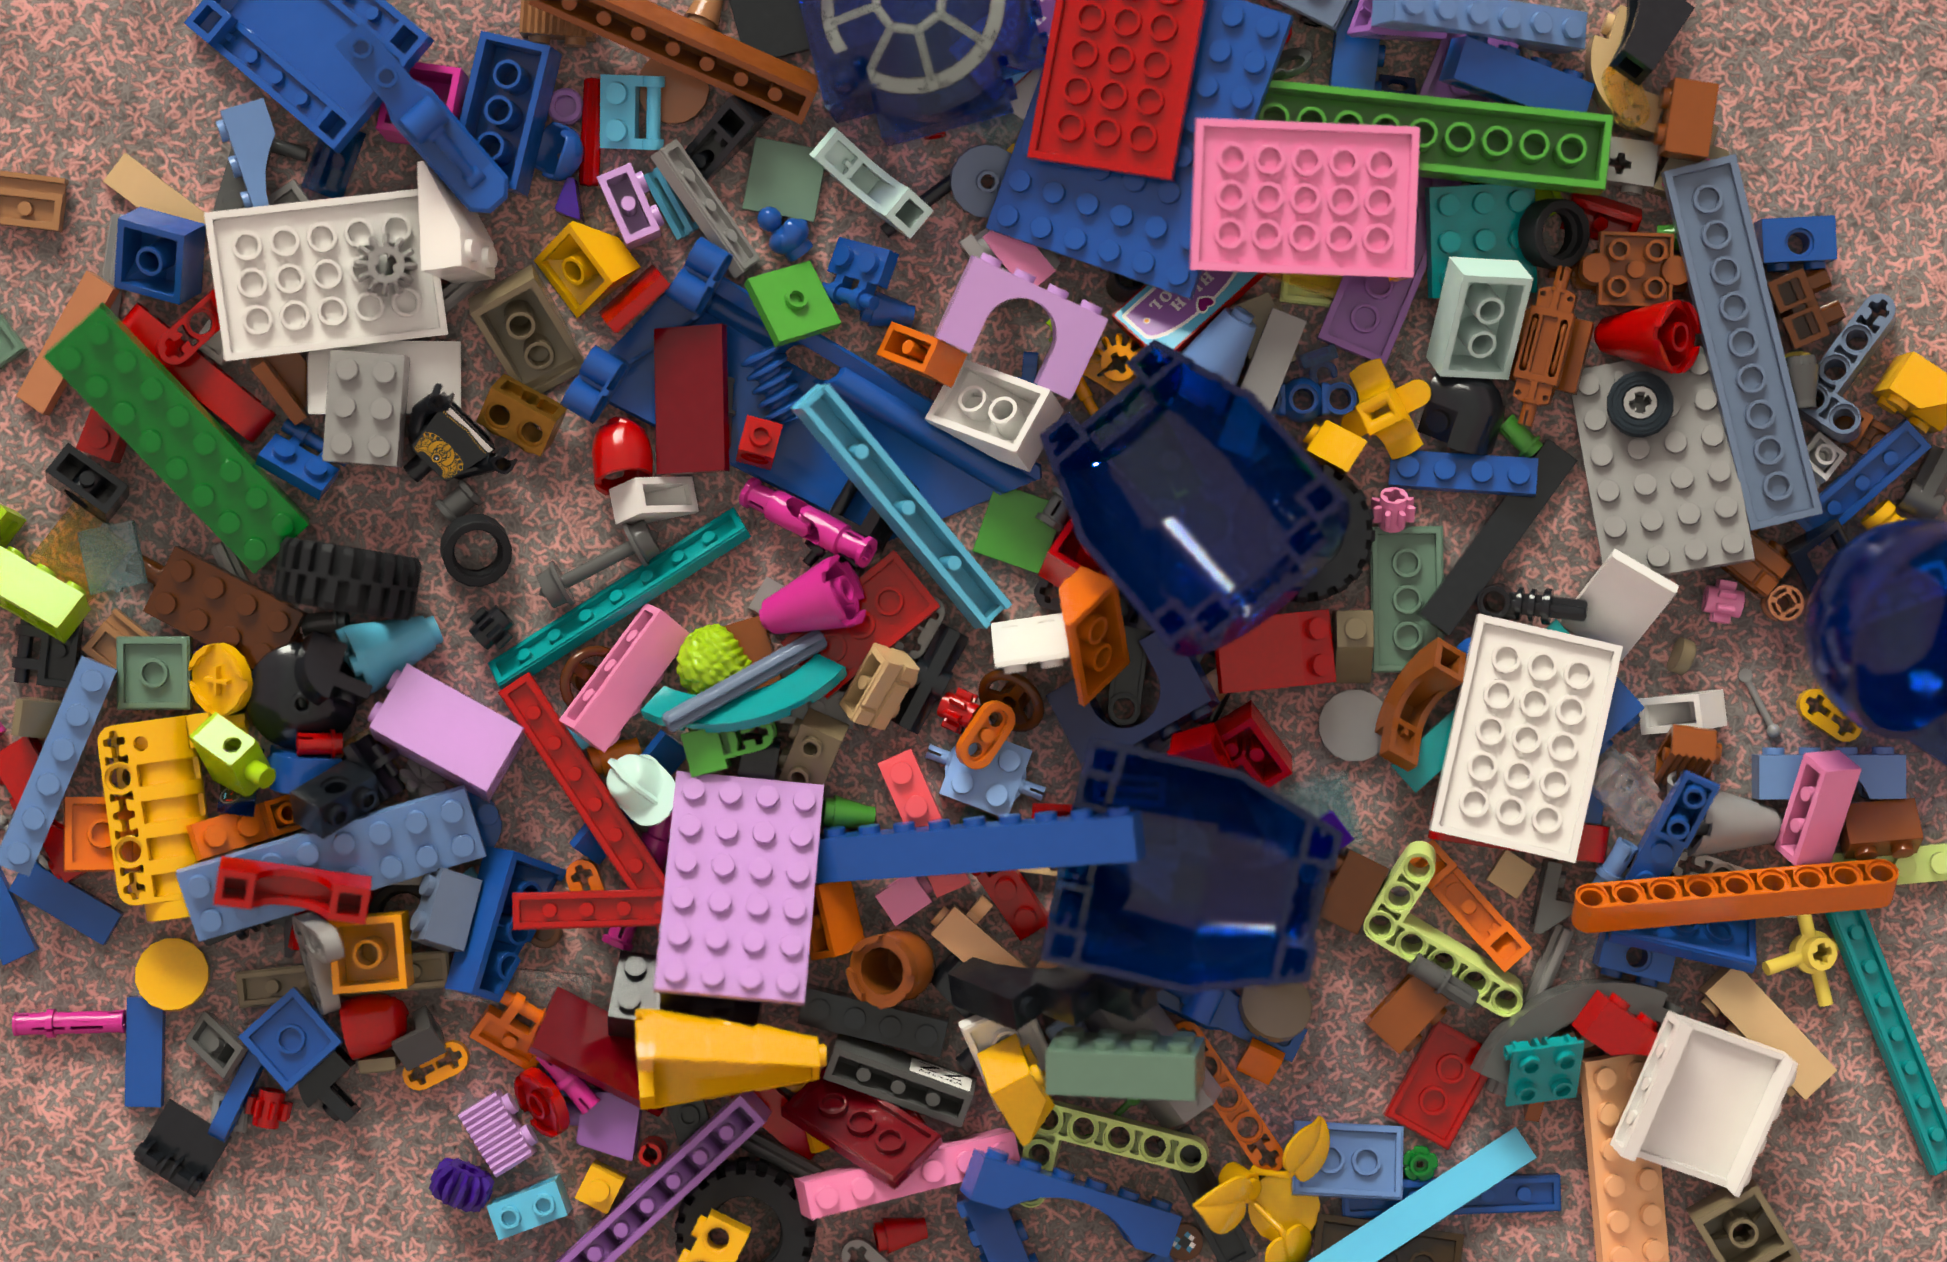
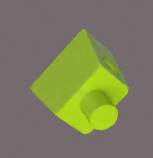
M214 712L189 735L212 780L248 797L259 787L266 789L275 781L276 771L271 768L259 743L217 712Z

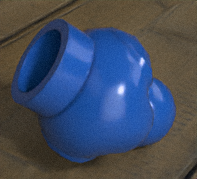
M769 206L759 211L757 222L761 230L771 232L768 245L774 253L785 255L791 263L813 247L808 238L809 227L806 220L790 218L782 225V215L775 207Z

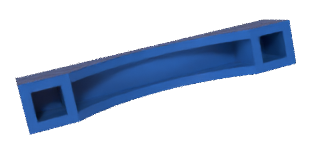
M988 1147L987 1152L974 1148L960 1187V1191L970 1200L1003 1210L1018 1203L1039 1198H1065L1081 1201L1105 1213L1115 1224L1123 1239L1134 1248L1166 1258L1169 1257L1183 1217L1172 1209V1202L1156 1196H1152L1151 1201L1139 1198L1141 1195L1139 1192L1120 1186L1118 1191L1107 1188L1108 1183L1093 1177H1087L1086 1182L1074 1178L1075 1173L1060 1167H1054L1053 1172L1041 1169L1042 1164L1030 1158L1021 1157L1020 1162L1008 1159L1009 1154L997 1148Z

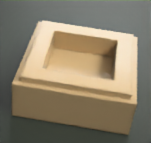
M1503 850L1485 879L1515 899H1518L1537 869L1509 850Z

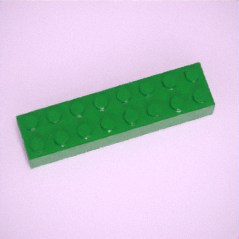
M103 302L45 353L44 358L253 574L279 552L280 544L286 537L295 538L309 525V517L261 467L255 464L256 461Z

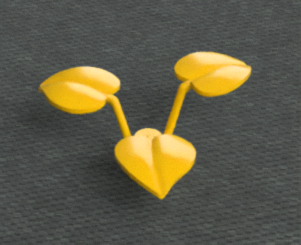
M1318 1115L1312 1123L1303 1127L1290 1139L1284 1149L1282 1158L1283 1167L1286 1171L1261 1169L1255 1165L1248 1170L1235 1161L1227 1163L1222 1168L1218 1177L1220 1185L1192 1204L1208 1228L1217 1234L1230 1232L1244 1218L1246 1213L1245 1204L1249 1203L1277 1230L1280 1236L1268 1245L1265 1253V1262H1304L1312 1244V1236L1309 1229L1301 1224H1295L1286 1232L1284 1227L1255 1199L1262 1190L1259 1175L1281 1179H1291L1295 1175L1298 1180L1305 1182L1322 1168L1328 1156L1330 1146L1329 1129L1325 1119Z

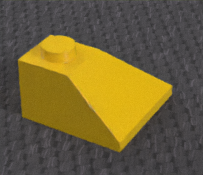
M575 221L568 223L534 259V262L576 318L582 316L626 283L641 268L620 238Z

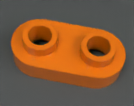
M992 700L984 703L979 708L956 744V756L963 765L971 769H982L991 763L1015 726V714L1009 705ZM996 712L998 719L994 724H990L989 717L992 713ZM972 743H976L977 751L970 755L968 752L969 746Z

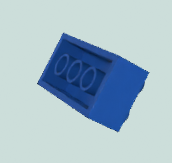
M481 31L459 121L509 177L508 192L528 197L562 54L549 45Z

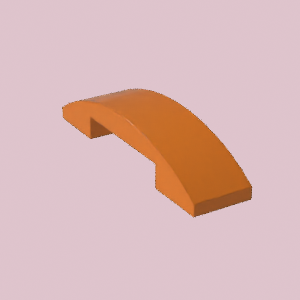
M1432 839L1429 844L1436 852L1435 873L1426 887L1480 948L1506 973L1531 951L1532 947L1483 896L1439 844ZM1415 857L1410 860V863L1418 868L1429 864L1422 857Z

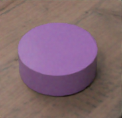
M558 89L553 92L548 113L555 122L565 126L574 125L582 118L583 99L573 89Z

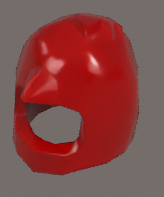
M618 416L609 419L606 424L599 427L595 433L592 445L594 485L597 491L604 495H610V488L635 477H653V453L650 440L643 427L628 418ZM624 471V475L614 480L604 478L612 473Z
M366 994L353 997L341 1003V1008L339 1009L341 1028L350 1058L354 1061L383 1052L392 1046V1041L406 1035L409 1011L402 1000L386 994Z

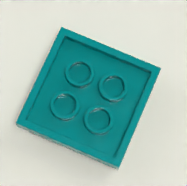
M1492 184L1425 187L1428 298H1440L1449 257L1518 260L1533 278L1530 293L1538 292L1537 267L1525 259L1518 241L1520 219L1525 210L1535 202V189Z

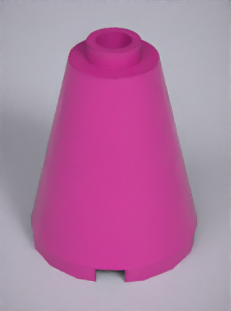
M838 554L827 557L763 600L759 610V618L763 627L767 630L769 629L773 634L848 628L863 623L866 609L860 611L859 600L864 599V592L852 565L848 561L841 563L838 560L841 556Z

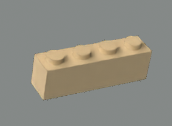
M1721 967L1698 989L1705 997L1700 1003L1715 1018L1721 1014L1729 1023L1725 1028L1727 1032L1784 1051L1798 1063L1796 1079L1786 1091L1789 1097L1796 1094L1800 1098L1807 1100L1837 1071L1746 972Z

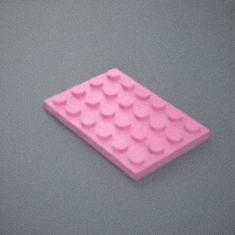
M1196 118L1194 126L1189 270L1414 278L1420 127Z

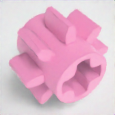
M1389 487L1381 491L1380 498H1371V508L1374 516L1372 523H1378L1381 530L1397 533L1405 528L1406 522L1414 523L1416 511L1414 497H1408L1405 490Z
M1716 579L1715 586L1706 585L1702 597L1701 610L1702 612L1710 613L1709 621L1730 624L1731 617L1740 618L1745 603V592L1736 590L1737 582Z

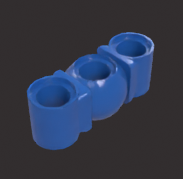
M1293 378L1286 384L1282 383L1275 400V406L1271 410L1269 417H1287L1293 422L1303 424L1312 422L1317 417H1325L1327 415L1335 417L1344 416L1352 411L1356 405V391L1351 385L1344 382L1334 384L1321 382L1319 384L1311 378ZM1303 390L1309 393L1312 400L1309 409L1300 410L1295 407L1293 395L1296 391ZM1333 390H1341L1347 395L1348 403L1345 409L1339 410L1330 404L1329 397Z

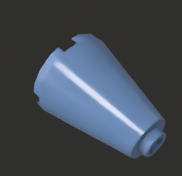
M1237 305L1234 309L1226 307L1167 366L1163 374L1165 378L1172 375L1174 380L1171 385L1194 402L1206 407L1210 401L1218 404L1215 411H1226L1232 400L1257 328L1252 321L1254 316L1246 309Z

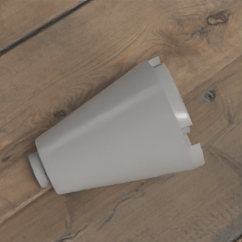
M1719 790L1688 849L1684 848L1683 852H1688L1687 856L1698 857L1772 844L1778 837L1782 818L1773 807Z

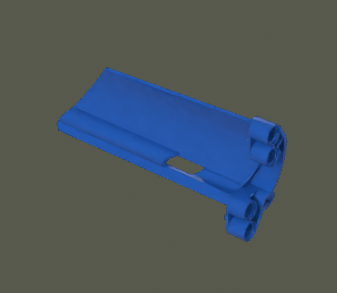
M701 236L691 249L684 267L669 285L670 287L664 291L661 298L609 351H605L597 345L591 349L580 368L579 375L566 391L561 405L594 424L606 406L610 404L656 428L654 329L725 324L727 325L728 377L735 379L733 410L736 411V416L732 417L729 464L828 514L849 478L799 418L783 423L771 471L735 461L747 415L762 419L770 412L769 408H757V404L765 397L764 395H752L751 391L759 385V382L746 380V377L754 369L753 367L742 368L741 363L749 355L774 344L747 290L724 277L734 255ZM822 334L782 345L775 351V353H785L793 346L804 345L839 366L838 374L828 380H820L787 360L780 367H791L793 369V373L786 381L795 380L799 385L791 394H801L804 396L817 383L819 385L830 384L900 470L919 488V493L941 519L989 500L993 491L1002 495L1042 478L1041 464L1035 462L1030 472L998 461L928 423L924 418L934 402L933 400ZM858 490L843 517L861 526L872 505ZM894 532L890 537L889 541L897 538V535Z

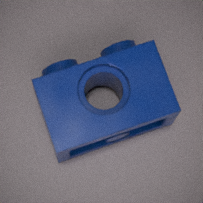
M1835 215L1761 219L1754 223V231L1762 264L1767 266V272L1769 273L1790 271L1789 265L1803 264L1804 271L1826 269V263L1837 260ZM1790 236H1796L1802 241L1803 249L1800 254H1795L1789 249L1788 239Z
M1599 932L1592 963L1601 967V974L1620 979L1623 972L1636 975L1635 982L1652 987H1657L1658 981L1669 984L1675 956L1642 949L1641 960L1637 964L1629 965L1626 954L1631 947L1608 942L1609 932Z

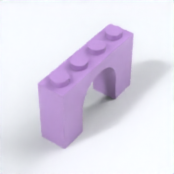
M983 252L980 258L971 255L934 336L971 353L988 315L996 306L1013 298L1031 299L1045 310L1052 325L1051 345L1034 383L1071 400L1109 320L1100 315L1103 308L1084 299L1080 305H1077L1067 300L1069 292L1052 284H1049L1047 290L1033 284L1036 279L1035 276L1018 268L1015 269L1014 274L1000 268L1003 261Z

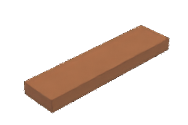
M86 270L16 395L19 399L41 414L50 416L68 382L44 358L45 353L101 302L110 309L120 292L118 288L94 272Z

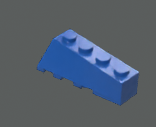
M486 846V857L482 859L477 876L478 879L482 880L465 950L454 953L444 988L471 997L500 1002L521 961L518 956L526 942H531L536 930H513L512 893L552 892L556 882H562L566 870L516 851Z
M963 1193L957 1195V1210L961 1219L964 1217L967 1219L965 1223L968 1235L973 1246L979 1248L981 1262H1039L1035 1252L1028 1254L1023 1242L1029 1239L1022 1219L1014 1220L1010 1207L1003 1210L972 1201Z

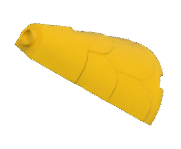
M653 1008L635 1009L640 1110L658 1109L819 1080L820 1067L827 1066L826 1045L818 1044L817 1036L758 1023L750 1026L714 1017L705 1018Z

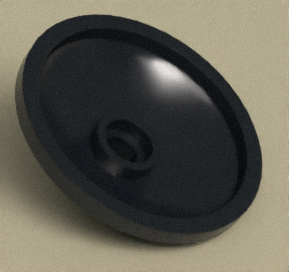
M302 642L282 645L262 657L251 672L253 687L251 697L246 705L249 717L256 729L267 740L291 750H297V732L330 733V729H335L336 733L343 734L351 724L357 709L356 706L344 707L335 703L332 700V696L319 706L310 701L305 708L296 706V699L300 697L305 698L297 686L294 675L295 662ZM343 660L339 672L355 678L350 667Z

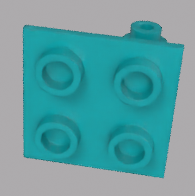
M1564 1034L1563 1036L1550 1038L1542 1037L1541 1044L1537 1038H1532L1530 1044L1528 1040L1510 1041L1509 1045L1504 1046V1058L1506 1061L1511 1060L1505 1106L1575 1098L1578 1090L1584 1040L1578 1041L1577 1037Z

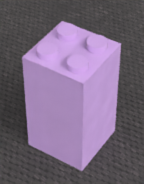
M406 664L402 671L397 669L387 684L386 689L390 691L384 703L378 701L368 716L367 720L371 722L369 728L373 739L392 750L397 749L399 754L458 786L465 784L467 791L490 802L525 741L524 727L409 664Z

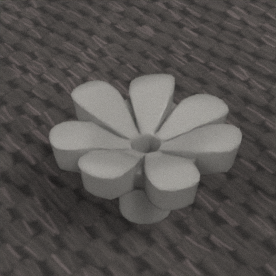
M410 759L407 761L406 769L400 770L399 779L406 783L405 788L408 790V797L412 800L446 789V785L443 784L445 778L432 773V771L423 766L420 767L418 763Z

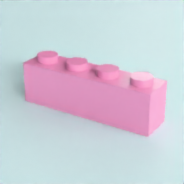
M646 603L558 721L586 743L605 753L609 747L618 741L621 730L628 720L640 711L643 700L650 690L662 681L664 671L673 659L677 658L680 645L684 643L685 637L690 633L663 610Z

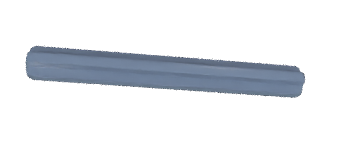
M819 630L811 631L668 710L662 715L666 728L671 733H674L824 650L827 647L824 635Z

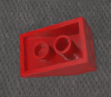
M1329 609L1212 621L1219 694L1336 682Z

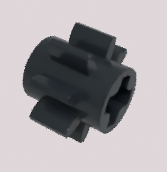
M497 605L490 611L485 606H482L470 617L475 625L469 632L487 650L494 644L499 649H502L514 637L509 632L515 625L514 622Z

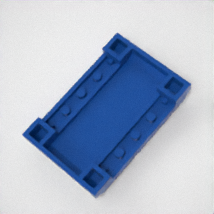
M202 0L184 22V24L338 154L343 151L383 101L334 45L363 21L408 73L434 42L428 34L386 0Z

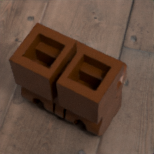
M1803 268L1767 283L1770 297L1777 314L1780 316V321L1792 349L1800 348L1830 335L1828 327L1837 324L1845 318L1838 300L1820 307L1814 295L1832 286L1825 268L1805 273Z

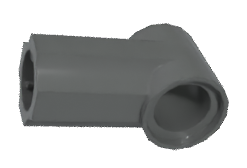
M1931 445L1932 447L1924 456L1915 476L1904 485L1903 488L1906 491L1902 499L1898 498L1895 505L1928 524L1940 512L1945 501L1943 493L1947 488V449L1936 445Z

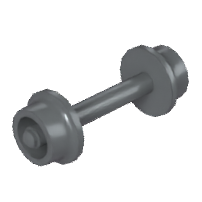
M645 520L632 525L624 523L622 525L628 541L565 574H562L554 561L549 562V567L536 575L541 587L539 595L547 598L553 608L565 603L572 606L576 602L569 587L636 553L643 566H649L650 559L661 553L656 541L658 540L659 532L650 530Z

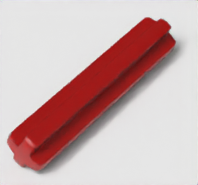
M585 78L583 89L581 140L584 152L583 161L579 166V183L587 187L598 186L597 176L600 174L599 78Z

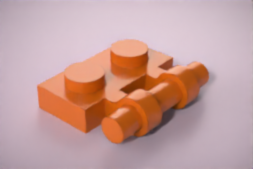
M506 989L500 1000V1003L506 1006L504 1010L501 1011L489 1004L472 1027L469 1037L525 1070L530 1067H536L539 1063L535 1059L537 1056L528 1052V1049L546 1008L544 1007L541 1010L527 1002L525 995L518 991L512 993ZM519 1013L534 1023L529 1027L515 1019V1016Z

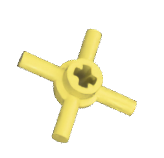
M1811 914L1796 915L1801 934L1796 936L1790 943L1789 953L1764 961L1762 969L1769 976L1797 966L1802 972L1811 974L1818 1005L1820 1007L1832 1005L1833 999L1825 970L1834 965L1837 959V951L1840 950L1834 937L1829 938L1825 933L1815 930Z

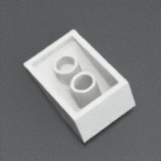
M418 161L421 271L454 284L495 279V267L498 262L497 252L478 213L469 212L425 161Z
M965 359L953 387L950 388L943 385L924 419L935 427L998 461L1030 472L1064 409L1050 389Z

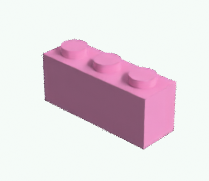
M1840 750L1810 752L1803 755L1774 846L1794 866L1831 863L1862 770Z

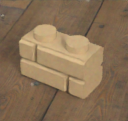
M874 643L839 705L854 723L864 726L870 725L872 728L885 731L891 719L898 715L900 703L907 691L916 684L920 668L905 651L892 647L890 649L887 646Z

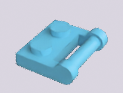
M600 74V148L660 150L664 147V139H661V87H665V76ZM640 87H647L646 138H639Z

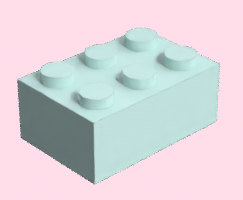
M1449 257L1426 358L1440 377L1509 380L1533 282L1531 275L1518 260Z

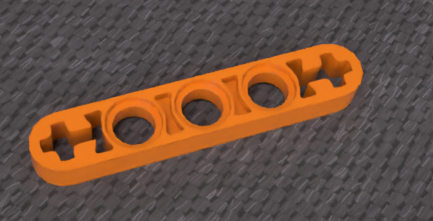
M1188 1020L1176 1022L1174 1025L1178 1030L1183 1027L1186 1031L1193 1029L1196 1032L1195 1037H1205V1045L1207 1047L1205 1049V1057H1211L1217 1063V1069L1212 1076L1221 1088L1231 1087L1236 1090L1237 1100L1232 1106L1224 1107L1217 1102V1099L1213 1106L1252 1164L1261 1169L1279 1171L1283 1167L1282 1147L1209 1040L1194 1022ZM1244 1117H1252L1258 1123L1256 1133L1250 1137L1242 1136L1237 1130L1238 1122ZM1264 1134H1267L1269 1139L1262 1141L1269 1152L1274 1150L1278 1152L1274 1156L1276 1163L1272 1166L1267 1162L1259 1163L1262 1154L1256 1145L1252 1150H1249L1247 1145L1258 1142Z

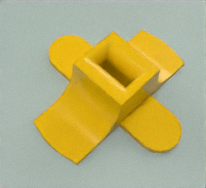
M1381 358L1369 360L1349 373L1356 388L1359 403L1355 406V410L1344 415L1341 427L1360 437L1368 433L1369 435H1376L1386 447L1392 460L1405 457L1420 448L1424 443L1408 413L1429 402L1431 398L1430 386L1423 380L1415 379L1395 388Z

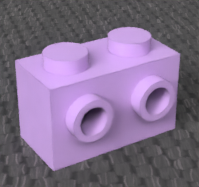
M628 163L597 176L600 189L628 250L662 237L659 227L665 223L657 205L649 206L644 193L649 192L650 189L642 171L635 173L631 163Z

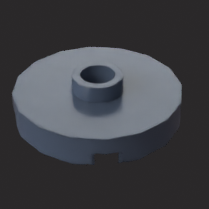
M981 144L968 148L958 157L951 168L949 185L954 200L963 210L976 217H990L1012 155L1010 152L999 146ZM986 174L991 175L993 178V184L989 188H984L981 185V179Z

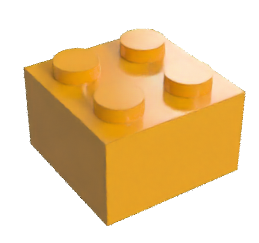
M409 910L367 913L365 925L327 920L337 930L344 949V958L330 962L333 994L407 989L415 983L412 944L410 941Z

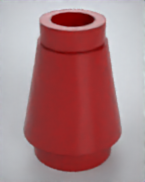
M881 1217L880 1222L873 1223L874 1239L878 1252L887 1251L889 1254L923 1239H928L927 1225L924 1217Z

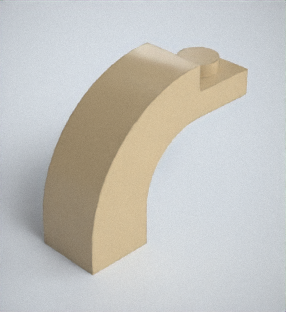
M1620 5L1614 10L1613 14L1608 12L1603 21L1600 33L1606 35L1605 38L1594 35L1588 41L1585 54L1586 80L1595 84L1592 97L1604 114L1614 115V123L1630 132L1648 138L1654 133L1662 109H1659L1658 106L1659 95L1638 88L1629 79L1609 66L1620 45L1626 22L1627 7Z

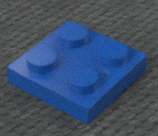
M297 987L290 989L238 1036L286 1092L291 1091L345 1042Z

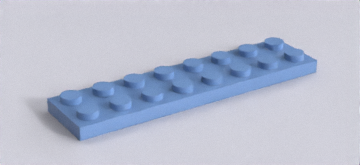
M464 784L366 813L324 839L310 831H305L224 856L372 876V891L436 872L438 868H449L486 857V850ZM221 857L176 870V877L199 942L308 910L287 905H264L252 910L213 905Z

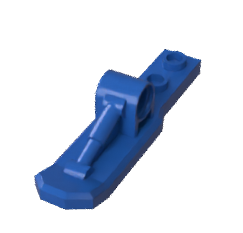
M363 21L334 45L385 103L392 124L469 212L492 213L508 199L509 177L435 92L414 80Z
M1123 935L1107 941L1098 963L1126 956L1145 948L1129 936ZM1194 966L1156 993L1157 1002L1161 1008L1194 1022L1205 1029L1225 1030L1248 1042L1253 1037L1284 1052V1059L1293 1062L1308 1030L1304 1028L1300 1034L1291 1040L1278 1043L1267 1041V1038H1263L1260 1035L1257 1037L1249 1031L1241 1019L1238 1008L1240 995L1228 982L1213 975L1208 977L1205 971Z

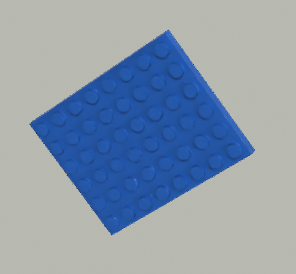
M1207 0L1174 181L1029 159L1027 154L1043 73L1042 69L986 229L1192 300L1203 271L1189 270L1195 119H1258L1292 26L1293 16L1245 0Z

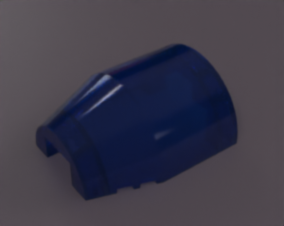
M1154 339L1126 362L1136 377L1135 380L1081 425L1067 412L1039 436L1053 474L1059 483L1065 507L1069 511L1079 542L1174 654L1179 656H1196L1216 650L1242 637L1262 624L1293 599L1315 577L1338 547L1350 521L1351 507L1348 499L1253 392L1225 380L1222 375L1208 371L1197 365L1191 358Z
M1090 737L1085 750L1071 811L1092 808L1093 814L1107 813V808L1114 806H1129L1130 811H1142L1146 856L1138 862L1058 867L1040 960L1189 994L1216 989L1230 990L1237 987L1255 985L1270 986L1310 982L1318 946L1314 939L1329 872L1330 869L1335 870L1343 832L1240 770Z

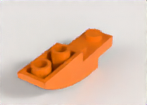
M290 794L186 826L197 861L303 828L294 823Z

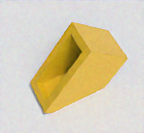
M1326 419L1320 426L1314 423L1303 439V442L1308 444L1304 453L1323 465L1335 468V471L1343 475L1348 473L1368 441Z

